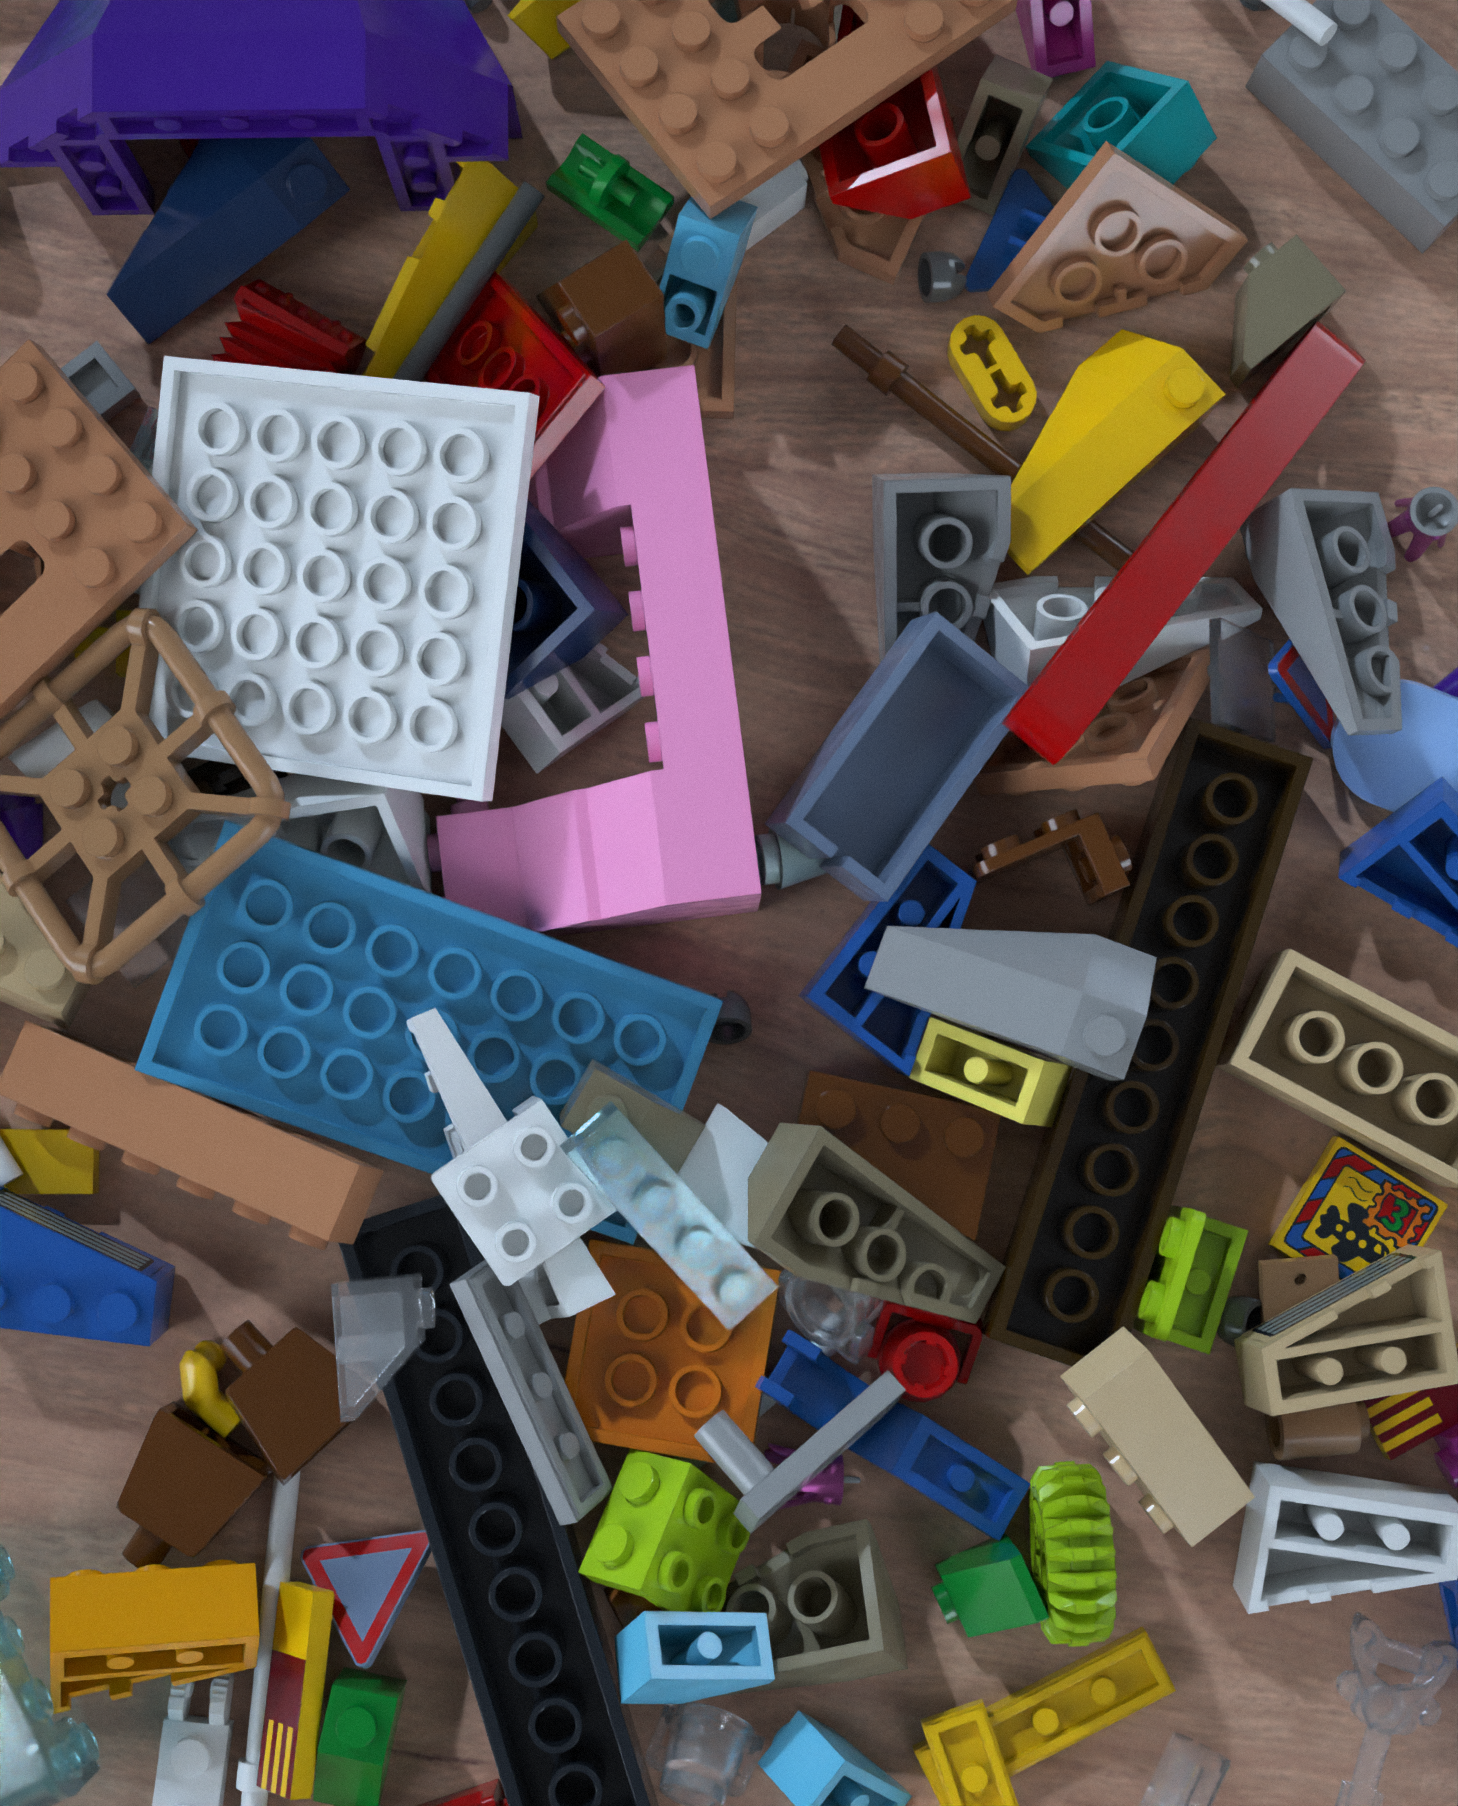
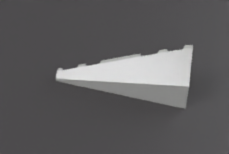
M434 1008L412 1017L406 1022L409 1031L414 1033L430 1071L424 1074L429 1090L433 1093H440L452 1123L445 1127L443 1131L454 1159L505 1124L507 1120L437 1009ZM580 1237L518 1280L538 1325L553 1318L573 1316L616 1295Z

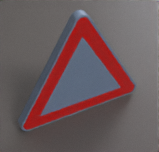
M425 1530L307 1546L301 1552L300 1559L314 1586L334 1591L332 1621L355 1665L360 1668L367 1669L373 1665L432 1552Z

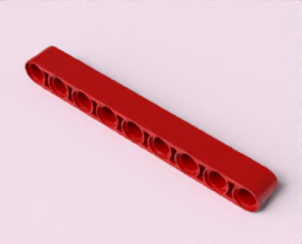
M1318 320L1304 333L1002 722L1006 728L1053 766L1065 756L1364 365L1366 360Z

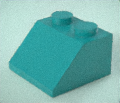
M1106 61L1025 148L1029 155L1066 189L1070 188L1106 141L1171 184H1174L1196 164L1198 158L1217 137L1188 80Z

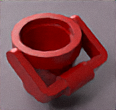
M883 1300L870 1338L866 1357L877 1358L880 1375L888 1370L906 1389L901 1398L911 1402L925 1403L942 1397L953 1387L955 1381L964 1385L967 1384L982 1341L983 1322L980 1317L975 1324ZM892 1312L911 1317L897 1322L885 1332ZM951 1329L970 1334L962 1359L957 1341L949 1332Z

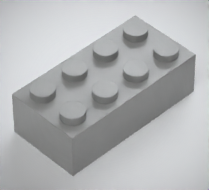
M1316 0L1312 5L1338 25L1331 40L1324 46H1320L1294 25H1291L1261 55L1245 87L1423 254L1458 218V72L1381 0Z

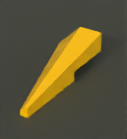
M489 161L457 162L461 173L445 200L434 199L428 215L433 220L412 256H407L365 344L375 353L361 376L393 378L519 188ZM536 211L496 269V272L500 273L538 227Z

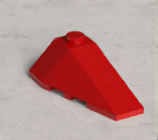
M847 5L842 7L837 42L864 25L860 17ZM937 65L819 145L829 197L835 205L914 219L971 198L960 148Z

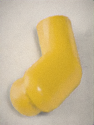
M202 1340L195 1346L194 1350L185 1351L179 1363L183 1400L191 1411L225 1440L241 1423L226 1396L218 1387L217 1372L223 1368L227 1358L217 1343L212 1340Z

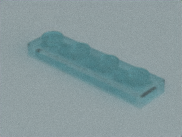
M611 1100L560 1145L569 1159L729 1331L778 1288V1285Z

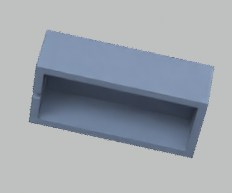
M938 612L911 619L765 822V825L809 859H824L819 867L863 901L888 902L1009 731L1002 722L1029 686Z

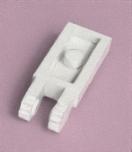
M234 1673L216 1676L212 1680L209 1717L189 1715L195 1682L177 1686L171 1684L168 1715L163 1721L152 1806H223L234 1720H229Z

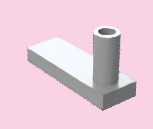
M887 1370L776 1468L771 1465L724 1410H721L708 1420L696 1432L694 1438L744 1494L733 1514L751 1534L893 1409L906 1389Z

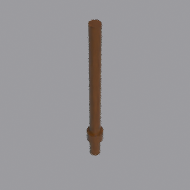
M845 325L839 331L831 345L869 374L866 381L885 396L892 392L995 475L1011 476L1012 484L1023 463L907 373L909 365L890 350L883 354L848 325ZM1091 520L1074 535L1076 539L1117 571L1122 568L1134 552L1095 520Z

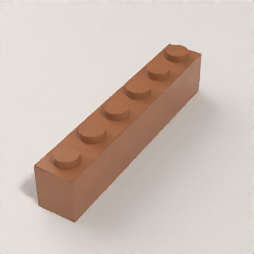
M25 1020L0 1078V1095L17 1102L14 1114L47 1127L51 1126L53 1119L71 1126L67 1134L69 1139L93 1149L104 1151L106 1144L109 1143L125 1150L121 1162L153 1175H158L161 1167L180 1175L176 1186L194 1195L213 1200L216 1192L235 1200L231 1210L247 1219L269 1225L273 1216L292 1225L288 1236L308 1246L326 1250L329 1241L354 1244L383 1175V1169L233 1104L134 1070L136 1062L60 1029Z

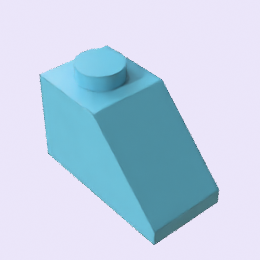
M643 1611L614 1637L620 1704H684L770 1684L775 1680L766 1613Z
M799 1710L789 1723L779 1729L773 1738L772 1745L758 1761V1765L795 1806H905L912 1797L902 1785L834 1729Z

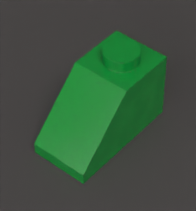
M1005 1532L1000 1541L990 1538L935 1564L942 1582L932 1586L931 1589L947 1624L960 1620L968 1638L1036 1624L1050 1618L1021 1553Z
M349 1667L342 1669L332 1684L317 1750L313 1801L334 1806H380L407 1680Z

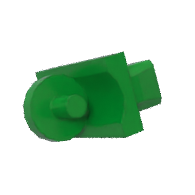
M583 133L575 142L562 165L546 181L547 190L621 241L627 239L631 247L637 252L641 250L674 204V195L631 167L627 159L619 154H612Z

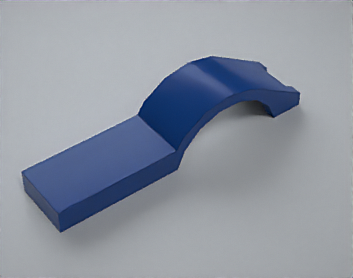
M787 1330L782 1339V1342L787 1345L786 1350L769 1379L761 1375L755 1388L819 1431L870 1385L832 1361L822 1352V1349L794 1331ZM899 1402L847 1448L997 1541H1000L1030 1487V1483L925 1415Z

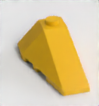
M1121 329L1077 367L1011 484V542L1007 554L1027 575H1030L1197 429L1226 394L1183 348Z

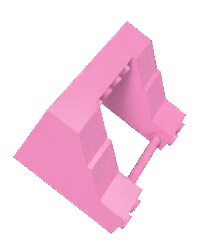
M694 365L598 377L606 386L605 389L531 478L528 492V500L583 558L623 554L625 567L637 565L639 567L641 590L628 592L633 632L647 631L650 656L636 657L641 697L655 695L658 720L644 723L649 763L663 761L664 769L648 771L590 788L572 790L508 808L489 810L488 801L481 802L456 798V804L450 806L451 815L436 816L437 833L427 834V848L431 871H442L445 896H442L443 898L551 937L758 911L762 892Z

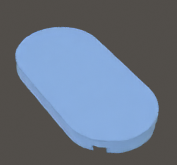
M1400 679L1402 730L1394 734L1348 736L1336 717L1330 741L1335 767L1345 785L1361 799L1392 812H1395L1442 776L1458 793V697L1422 683Z

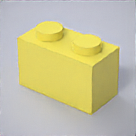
M930 1017L909 1078L1021 1124L1052 1127L1073 1067L950 1020Z

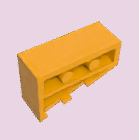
M221 1559L208 1562L202 1567L171 1569L165 1565L152 1564L140 1567L133 1572L103 1574L97 1570L83 1569L74 1571L64 1577H51V1715L71 1710V1698L108 1689L109 1697L112 1700L133 1696V1683L171 1675V1683L177 1686L255 1668L260 1638L255 1563L238 1564L232 1560Z

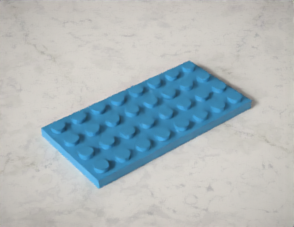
M225 820L214 852L245 825ZM272 836L268 843L204 897L205 906L193 916H190L134 1070L433 1174L453 1159L443 1131L452 1121L440 1093H433L429 1090L424 1074L430 1070L414 1033L409 1031L406 1021L431 1009H437L507 1121L515 1117L511 1110L531 1096H536L543 1100L561 1127L559 1114L592 1059L683 1111L723 1000L711 994ZM561 1127L617 1209V1211L590 1230L634 1244L658 1176L616 1159Z

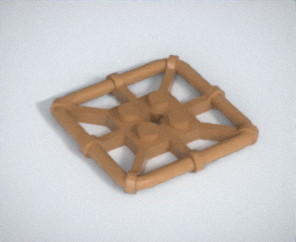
M135 608L130 615L109 628L53 679L49 677L43 678L32 688L34 696L0 725V761L52 715L75 748L71 754L42 779L0 775V794L42 798L62 828L29 859H26L0 819V869L3 872L0 880L10 896L19 897L58 960L73 974L77 982L83 984H99L103 981L104 977L113 974L125 966L184 914L193 916L205 906L204 897L268 843L279 829L281 821H289L291 803L285 801V793L278 777L235 717L236 705L225 691H217L176 630L160 616L156 609ZM131 645L121 709L96 732H93L71 698ZM159 654L195 704L193 715L166 739L163 738L149 717ZM215 733L257 797L246 798L203 794L180 762ZM129 782L131 787L124 794L128 802L127 806L121 809L111 805V795L116 785ZM201 813L252 818L247 825L190 874L187 873L168 844L173 837ZM76 853L79 854L93 876L82 944L42 884ZM149 859L166 885L164 888L166 895L113 939L121 884Z

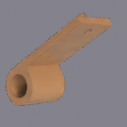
M1331 1254L1258 1261L1261 1324L1339 1281L1338 1257ZM1363 1400L1276 1416L1265 1414L1268 1442L1274 1457L1279 1461L1356 1454L1360 1449L1361 1440L1368 1439L1370 1433L1369 1415Z

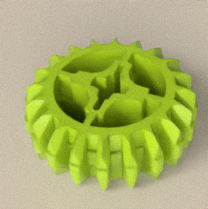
M1075 1461L1054 1462V1465L1038 1466L1030 1480L1028 1516L1031 1577L1050 1617L1040 1622L1041 1630L1051 1644H1068V1647L1089 1646V1643L1105 1642L1114 1629V1621L1116 1619L1115 1603L1118 1600L1116 1578L1118 1577L1115 1569L1116 1551L1113 1542L1110 1505L1107 1503L1106 1487L1102 1483V1476L1091 1464H1075Z

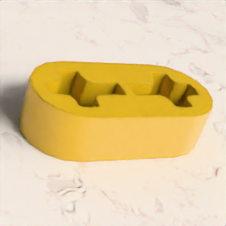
M973 315L962 319L955 325L948 342L947 357L950 366L980 417L988 426L998 431H1012L1020 428L1028 421L1036 404L1037 391L1034 382L1004 331L996 321L980 315ZM968 335H972L973 339L977 342L985 339L990 342L985 353L989 368H985L976 353H970L965 356L962 352ZM994 379H998L1007 394L1017 391L1021 395L1016 406L1017 412L1012 413L1007 406L997 409L993 405L998 394V388L993 381Z

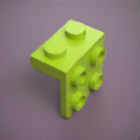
M1171 1205L1132 1328L1152 1338L1164 1342L1167 1340L1210 1355L1248 1230L1207 1217L1206 1213L1195 1209Z
M630 1448L578 1572L592 1582L642 1596L663 1611L720 1612L725 1602L728 1583L739 1555L748 1543L750 1533L733 1514L739 1500L692 1463Z

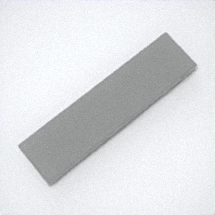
M483 1260L449 1285L559 1525L576 1523L609 1495L613 1487L519 1281L510 1286H504L487 1261Z

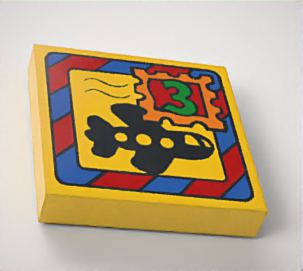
M1332 1136L1268 1245L1288 1258L1334 1254L1338 1257L1340 1281L1408 1244L1424 1247L1448 1204L1341 1137Z

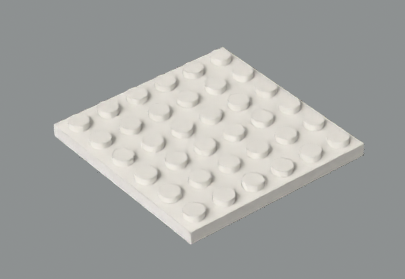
M164 356L152 476L198 531L141 585L139 608L156 609L160 616L176 630L217 691H225L236 705L235 717L272 770L481 802L493 800L540 396L528 392ZM159 654L149 717L163 738L166 739L193 715L195 704ZM215 733L187 756L235 764Z

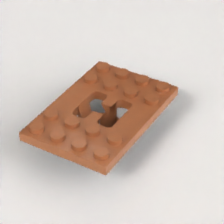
M581 0L556 16L558 32L711 220L1016 11L1018 0H733L738 22L735 23L726 22L711 6L716 0ZM837 5H847L860 17L864 25L836 43L835 23L833 21L834 9ZM792 8H794V25L807 28L819 38L823 47L827 50L792 74L786 71L763 69L764 40L782 29L779 24L791 23Z
M30 339L0 367V556L7 549L34 559L36 572L35 583L0 616V721L32 691L34 686L47 677L198 531L43 347Z

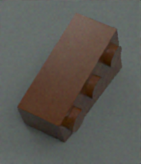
M627 239L536 295V298L560 332L562 339L597 377L650 370L667 359L664 294Z
M808 1071L796 1124L823 1127L957 1229L961 1234L969 1239L976 1240L1001 1115L981 1107L816 1071Z

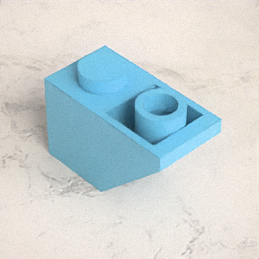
M692 197L689 198L679 213L659 287L664 294L666 334L706 349L709 348L741 267L758 209L757 206L738 200L710 220Z

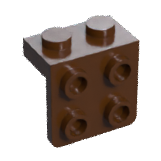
M1073 809L1040 824L1041 828L1033 831L1036 839L1021 844L1017 834H1014L982 848V853L974 856L977 864L967 873L977 881V885L1063 849L1086 904L1089 906L1129 886L1130 883L1125 873L1132 871V863L1120 837L1114 835L1109 838L1098 812L1081 819L1077 809Z

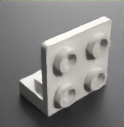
M531 1096L511 1110L515 1117L431 1175V1181L504 1286L512 1285L617 1211L542 1099L536 1096Z

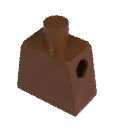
M247 1320L236 1328L219 1346L243 1372L225 1390L226 1399L273 1474L283 1486L375 1402L379 1394V1390L371 1382L297 1327L290 1330L273 1346L254 1324Z
M176 1402L160 1408L153 1418L117 1502L116 1508L119 1512L139 1524L136 1532L123 1550L122 1555L137 1568L152 1564L161 1565L172 1547L194 1558L212 1542L273 1473L264 1459L230 1437L224 1440L202 1419Z

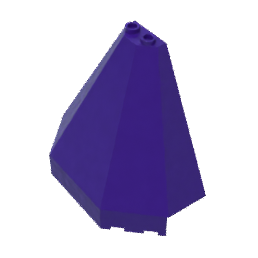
M60 0L0 86V167H60L92 215L155 214V190L125 140L375 136L400 211H429L435 198L445 200L460 175L461 170L457 162L508 161V139L523 138L513 86L464 0Z

